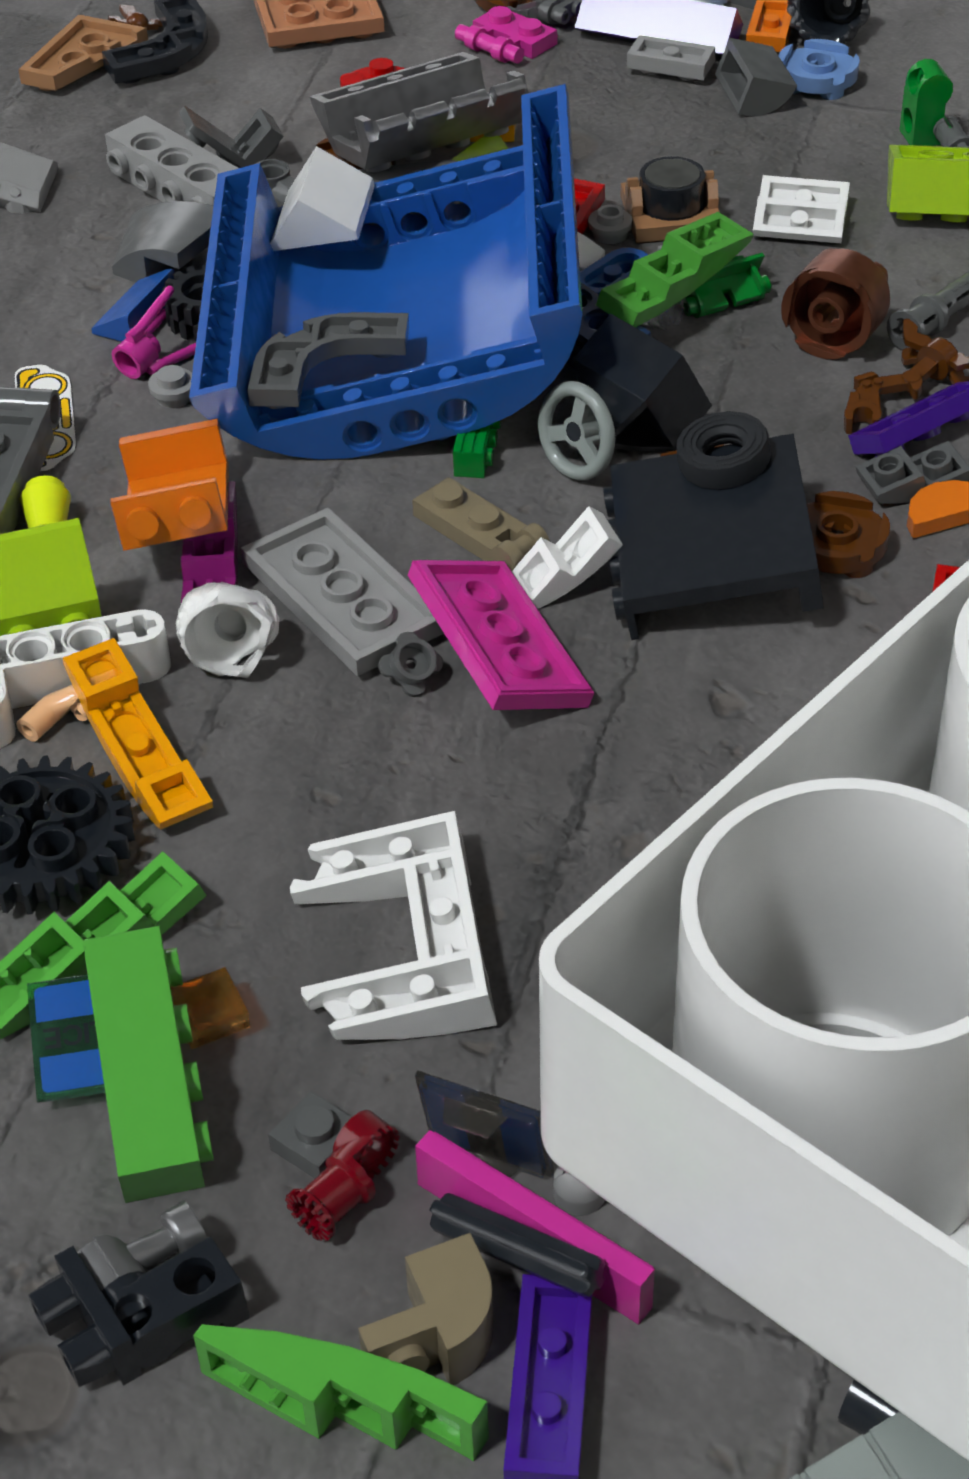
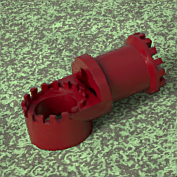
M367 1109L358 1112L348 1120L336 1137L332 1154L326 1159V1169L304 1189H293L286 1195L287 1209L293 1211L291 1215L294 1218L301 1216L302 1219L297 1224L302 1227L306 1223L305 1232L308 1235L312 1233L315 1240L319 1239L322 1241L324 1239L328 1241L335 1235V1224L357 1204H367L375 1197L376 1189L372 1179L375 1174L379 1175L381 1173V1170L378 1168L379 1165H382L384 1168L388 1166L389 1163L385 1161V1158L387 1156L391 1159L394 1157L395 1153L391 1151V1148L398 1149L399 1144L397 1142L400 1140L398 1130Z

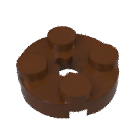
M826 491L815 494V502L808 503L807 509L819 571L845 574L851 578H863L871 574L873 565L884 557L888 548L890 522L886 514L883 513L881 518L879 514L873 511V502L857 494L842 491ZM833 530L843 531V534H835Z

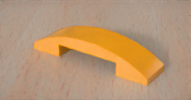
M115 638L63 657V664L73 688L101 745L125 786L148 818L161 830L213 808L211 797L188 759L181 761L141 695L138 676Z

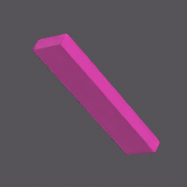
M429 1130L415 1145L419 1186L440 1199L444 1194H454L601 1257L605 1263L603 1273L605 1281L600 1290L595 1289L593 1296L639 1325L653 1308L655 1269L652 1265L439 1133Z

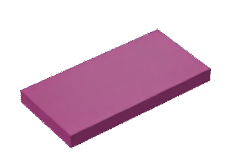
M412 561L407 576L492 710L589 707L594 691L505 561Z

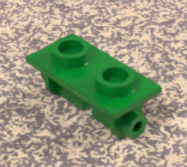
M764 253L748 257L743 255L735 256L719 272L676 304L682 303V309L686 316L693 315L695 318H700L726 310L729 305L724 296L726 293H728L735 307L764 299L765 294L771 291L770 279L767 275L761 276L759 273V268L765 257Z

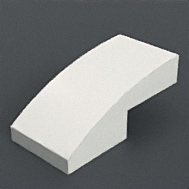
M588 506L556 544L541 537L511 572L535 607L539 609L557 600L584 582L602 567L623 544L604 514Z

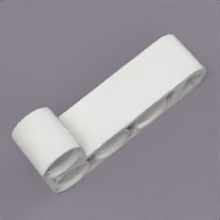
M134 610L0 636V749L11 743L15 737L16 727L12 709L34 705L44 696L72 685L63 664V657L115 638L138 676V684L152 682L166 675L171 668V659L165 622L162 616L151 610Z

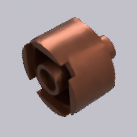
M829 248L816 256L788 286L782 299V320L785 327L787 328L789 325L797 337L795 342L807 353L819 358L838 359L858 350L864 345L883 322L889 310L890 289L887 270L882 264L873 262L867 256L849 249Z

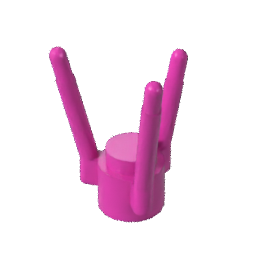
M167 286L139 322L125 334L126 338L112 350V360L118 370L125 376L137 379L145 372L152 376L164 366L173 365L195 355L196 343L161 359L158 355L161 352V346L153 332L166 318V311L162 308L174 293V287Z

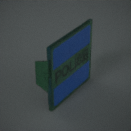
M88 974L27 983L37 1103L105 1093Z

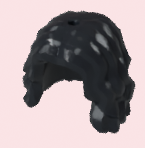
M788 0L787 12L792 17L790 27L798 31L799 36L804 40L825 39L845 44L852 41L861 26L867 22L870 16L869 0H851L850 6L846 5L847 0Z

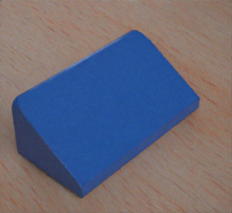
M166 269L138 280L91 328L92 334L122 342L126 338L125 334L139 322L153 302L163 292L167 279H174V269Z

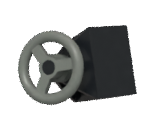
M610 313L573 359L578 382H562L554 386L544 397L538 415V432L547 458L560 473L574 480H590L600 475L607 468L613 456L614 448L647 452L676 451L677 440L683 429L696 419L704 417L712 407V404L681 353ZM565 397H575L571 417L567 418L564 424L553 425V415L558 403ZM566 440L571 446L577 447L587 465L580 466L570 462L562 454L556 441Z

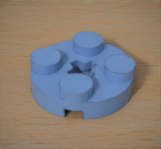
M825 39L805 40L804 48L793 50V44L784 47L778 55L797 84L793 94L800 92L820 94L824 99L836 100L844 96V89L851 87L858 79L859 56L857 53L854 58L848 54L849 47L840 42Z

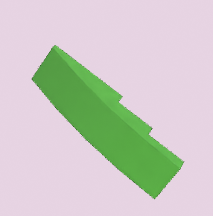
M720 212L713 213L668 232L661 250L635 260L629 277L601 289L596 306L633 327H637L660 315L694 292L751 242L754 234Z
M162 851L121 890L108 881L66 921L53 912L0 961V1039L36 1021L34 992L37 988L88 980L83 940L160 926L161 935H163L207 896L201 886Z
M202 1324L193 1335L201 1373L320 1439L335 1416L397 1450L410 1429L414 1428L474 1461L489 1439L487 1401L419 1369L350 1346L278 1331Z

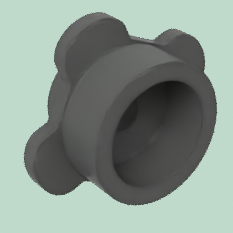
M412 632L401 633L396 639L394 650L390 654L383 655L378 663L380 673L385 677H393L403 686L404 693L409 696H419L425 690V681L431 674L438 673L443 666L441 655L434 651L428 642L418 638ZM413 660L415 668H408L406 661Z

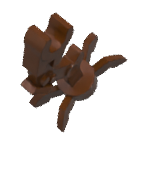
M904 319L903 340L905 346L910 348L902 350L901 362L904 366L916 365L903 374L879 377L878 374L871 371L855 376L853 389L856 392H850L844 412L845 433L852 434L853 425L857 422H867L871 425L881 420L880 396L883 394L907 391L916 400L921 396L923 382L929 377L935 380H943L949 376L952 385L957 382H968L969 376H965L963 370L969 369V356L966 357L963 353H958L954 345L944 338L937 337L931 339L927 335L918 333V326L910 319Z

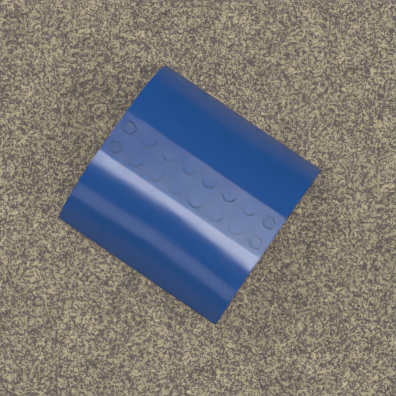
M566 84L521 95L523 145L374 183V190L358 240L273 251L270 243L283 206L278 207L261 164L257 163L219 173L217 175L189 395L193 407L208 420L218 418L221 429L233 437L258 448L293 457L346 459L385 451H397L407 446L433 440H445L457 434L489 426L513 415L535 400L555 380L568 361L579 335L583 315L569 93ZM460 201V202H463V203H461V204H453V203H451V202ZM411 212H417V213H420V214L413 215V214H409V213H411ZM367 223H375L377 225H368ZM351 312L409 313V335L406 355H394L388 358L361 354L334 357L320 362L309 370L304 379L299 407L270 409L265 406H249L248 386L255 357L260 348L278 332L287 337L303 330V321L330 314Z

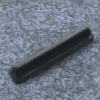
M451 1193L444 1194L440 1201L434 1200L429 1209L432 1212L430 1226L437 1233L451 1239L471 1233L480 1252L582 1297H590L595 1289L600 1290L604 1284L605 1278L603 1273L605 1263L597 1255Z

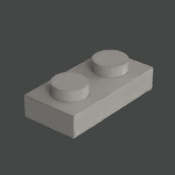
M639 35L627 53V68L640 70L648 75L661 73L678 76L685 81L704 80L715 62L716 47Z

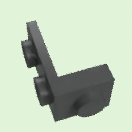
M186 106L179 112L186 125L184 132L195 144L202 148L208 144L216 150L218 157L236 167L240 166L242 168L253 165L270 157L277 150L279 142L284 137L274 118L261 108H259L234 139Z

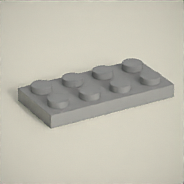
M328 507L241 547L243 564L357 677L378 667L380 658L394 650L396 639L403 632H412L426 642L444 634L416 588Z

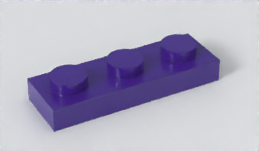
M969 381L957 382L848 435L853 453L875 454V457L900 446L905 450L904 443L912 439L913 441H921L934 437L942 432L940 426L947 422L956 423L969 419Z
M529 1274L522 1275L503 1475L504 1479H579L593 1293L590 1297H582Z

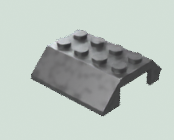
M461 52L312 95L310 99L334 153L350 161L352 164L366 169L367 172H379L389 169L392 166L391 162L406 157V160H419L430 156L431 150L438 147L459 148L468 145L471 137L484 134L486 137H494L507 133L509 131L508 126L522 122L521 95L528 94L529 91L526 86L525 75L516 71H510L506 73V83L491 86L490 91L487 92L485 90L480 58Z

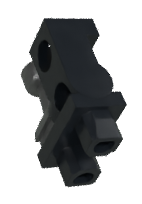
M185 1200L162 1213L161 1222L163 1228L128 1244H125L117 1237L103 1234L93 1237V1241L79 1249L78 1252L72 1245L56 1254L54 1258L60 1274L28 1294L34 1313L48 1336L55 1334L81 1318L88 1327L57 1345L61 1357L78 1387L97 1380L112 1371L116 1373L124 1386L142 1375L140 1368L151 1367L171 1356L180 1345L193 1339V1335L202 1324L215 1326L221 1324V1326L235 1327L250 1319L241 1280L212 1237L207 1238L197 1216ZM176 1252L178 1253V1255H176L175 1257H173V1258L169 1259L168 1261L162 1263L161 1265L157 1266L158 1264H160L161 1262H163L164 1260H166L168 1257H170V1256L173 1255L174 1253H176Z

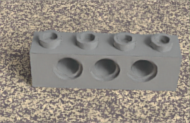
M146 115L105 134L108 151L106 160L111 172L161 202L187 201L214 205L217 175L222 172L238 169V167Z

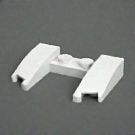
M455 811L310 844L308 848L310 858L321 863V866L314 880H293L290 886V893L294 904L367 902L408 897L418 957L417 961L301 987V995L310 1010L324 1007L335 1020L328 1027L336 1040L409 1039L448 1035L497 1025L470 885L472 884L465 846Z

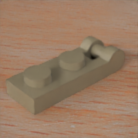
M450 477L412 500L413 516L484 561H505L511 571L541 537L549 541L547 533L539 524H524Z

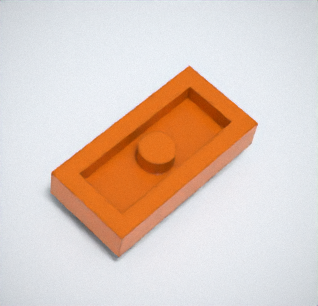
M757 0L747 30L746 41L773 46L776 53L786 47L792 29L790 27L792 17L787 12L788 0Z

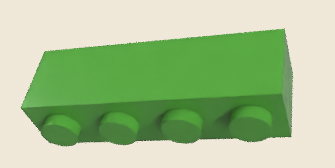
M160 926L83 940L116 1167L125 1203L203 1188L205 1184L201 1163L214 1161L207 1121L194 1123L191 1103L202 1101L203 1095L197 1061L184 1063L181 1044L193 1042L187 1004L174 1006L171 987L183 985L177 947L164 950Z

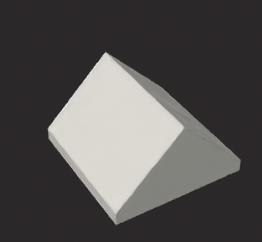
M316 146L288 190L270 243L273 251L358 240L375 186L373 178Z

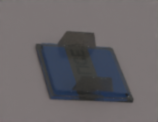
M417 1070L415 1079L428 1130L439 1133L510 1178L518 1170L543 1178L544 1175L553 1176V1161L546 1152L541 1137L540 1110Z

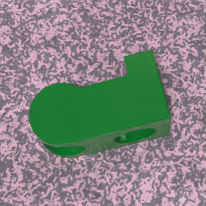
M923 59L916 62L909 69L906 76L899 130L909 145H941L935 138L933 129L935 124L943 117L949 128H952L945 116V107L952 96L953 83L939 63L933 59Z

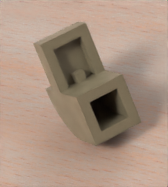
M471 1233L405 1257L408 1296L413 1308L358 1328L362 1351L424 1372L429 1367L440 1364L447 1382L451 1385L460 1383L481 1365L489 1352L493 1339L492 1282L488 1268Z

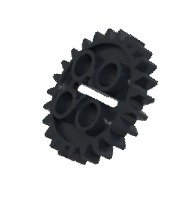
M48 755L43 756L39 761L38 767L33 768L29 767L24 758L19 759L17 771L9 773L0 766V904L3 913H8L17 902H24L27 914H33L40 901H47L52 911H57L60 905V897L68 895L73 901L80 903L82 902L81 888L87 886L99 891L103 887L100 874L118 876L120 874L117 859H129L131 856L128 842L135 840L134 819L130 800H126L122 784L113 786L111 773L107 771L95 776L93 763L91 762L84 764L78 770H74L72 757H66L58 767H51Z

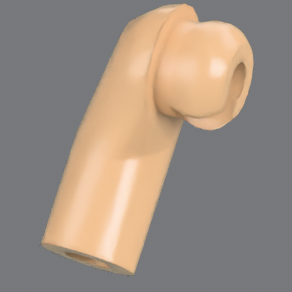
M69 685L44 696L16 724L19 732L26 739L36 742L70 710L80 721H87L88 717L73 685Z

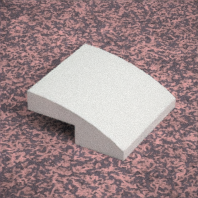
M763 175L760 196H758L753 236L841 244L850 182Z

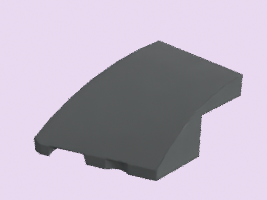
M171 201L145 206L135 211L130 218L112 265L113 274L137 282L142 278L166 269H172L173 267L177 269L182 268L209 246L214 205L198 202Z

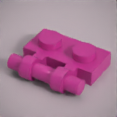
M504 6L493 7L487 13L473 20V25L470 27L459 24L455 30V38L463 41L467 48L477 52L481 50L491 53L493 59L503 63L511 61L519 64L524 56L533 59L558 44L557 29L542 24L538 19L527 18L512 12L510 8Z

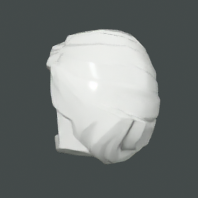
M225 582L206 583L203 586L192 589L183 598L176 619V634L185 654L196 667L217 676L228 675L248 678L258 665L267 645L271 644L278 635L280 619L272 601L258 590H250ZM252 654L244 665H237L242 658Z

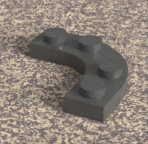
M351 312L330 314L303 321V330L287 337L278 332L260 348L255 357L248 386L249 406H265L270 409L299 407L304 379L309 370L320 362L334 357L361 354L388 358L394 355H406L409 335V313Z

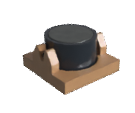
M665 156L653 159L645 163L640 169L639 179L638 177L627 178L625 183H621L620 196L625 211L632 216L631 229L636 243L664 241L668 232L713 213L720 212L718 209V181L714 179V171H704L702 165L688 158Z

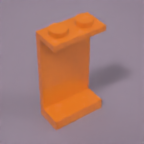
M218 418L119 439V448L128 478L127 495L111 498L110 503L123 551L228 530L229 463Z

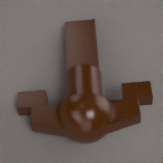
M132 5L119 6V11L125 19H121L120 16H108L110 21L147 27V30H159V27L163 26L159 19H150L148 21L147 17L143 13L137 12Z

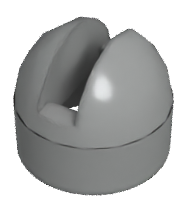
M558 1166L553 1176V1199L556 1205L564 1212L575 1216L589 1215L600 1209L605 1199Z

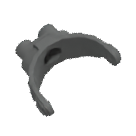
M534 0L520 4L516 8L507 7L512 12L527 18L538 19L547 26H558L560 24L566 25L572 16H578L582 1Z

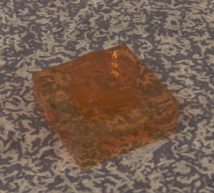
M226 967L186 981L181 986L171 987L174 1006L187 1004L193 1042L188 1043L191 1049L251 1027L248 1010Z

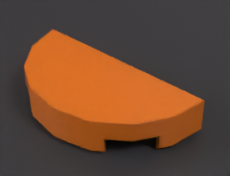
M950 480L935 482L921 488L910 500L907 528L912 539L969 523L968 481Z

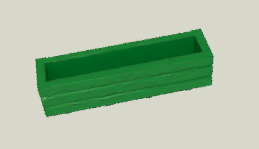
M501 420L477 430L457 434L453 449L455 477L485 478L487 466L493 465L494 449L491 447L496 448L497 429L501 428Z

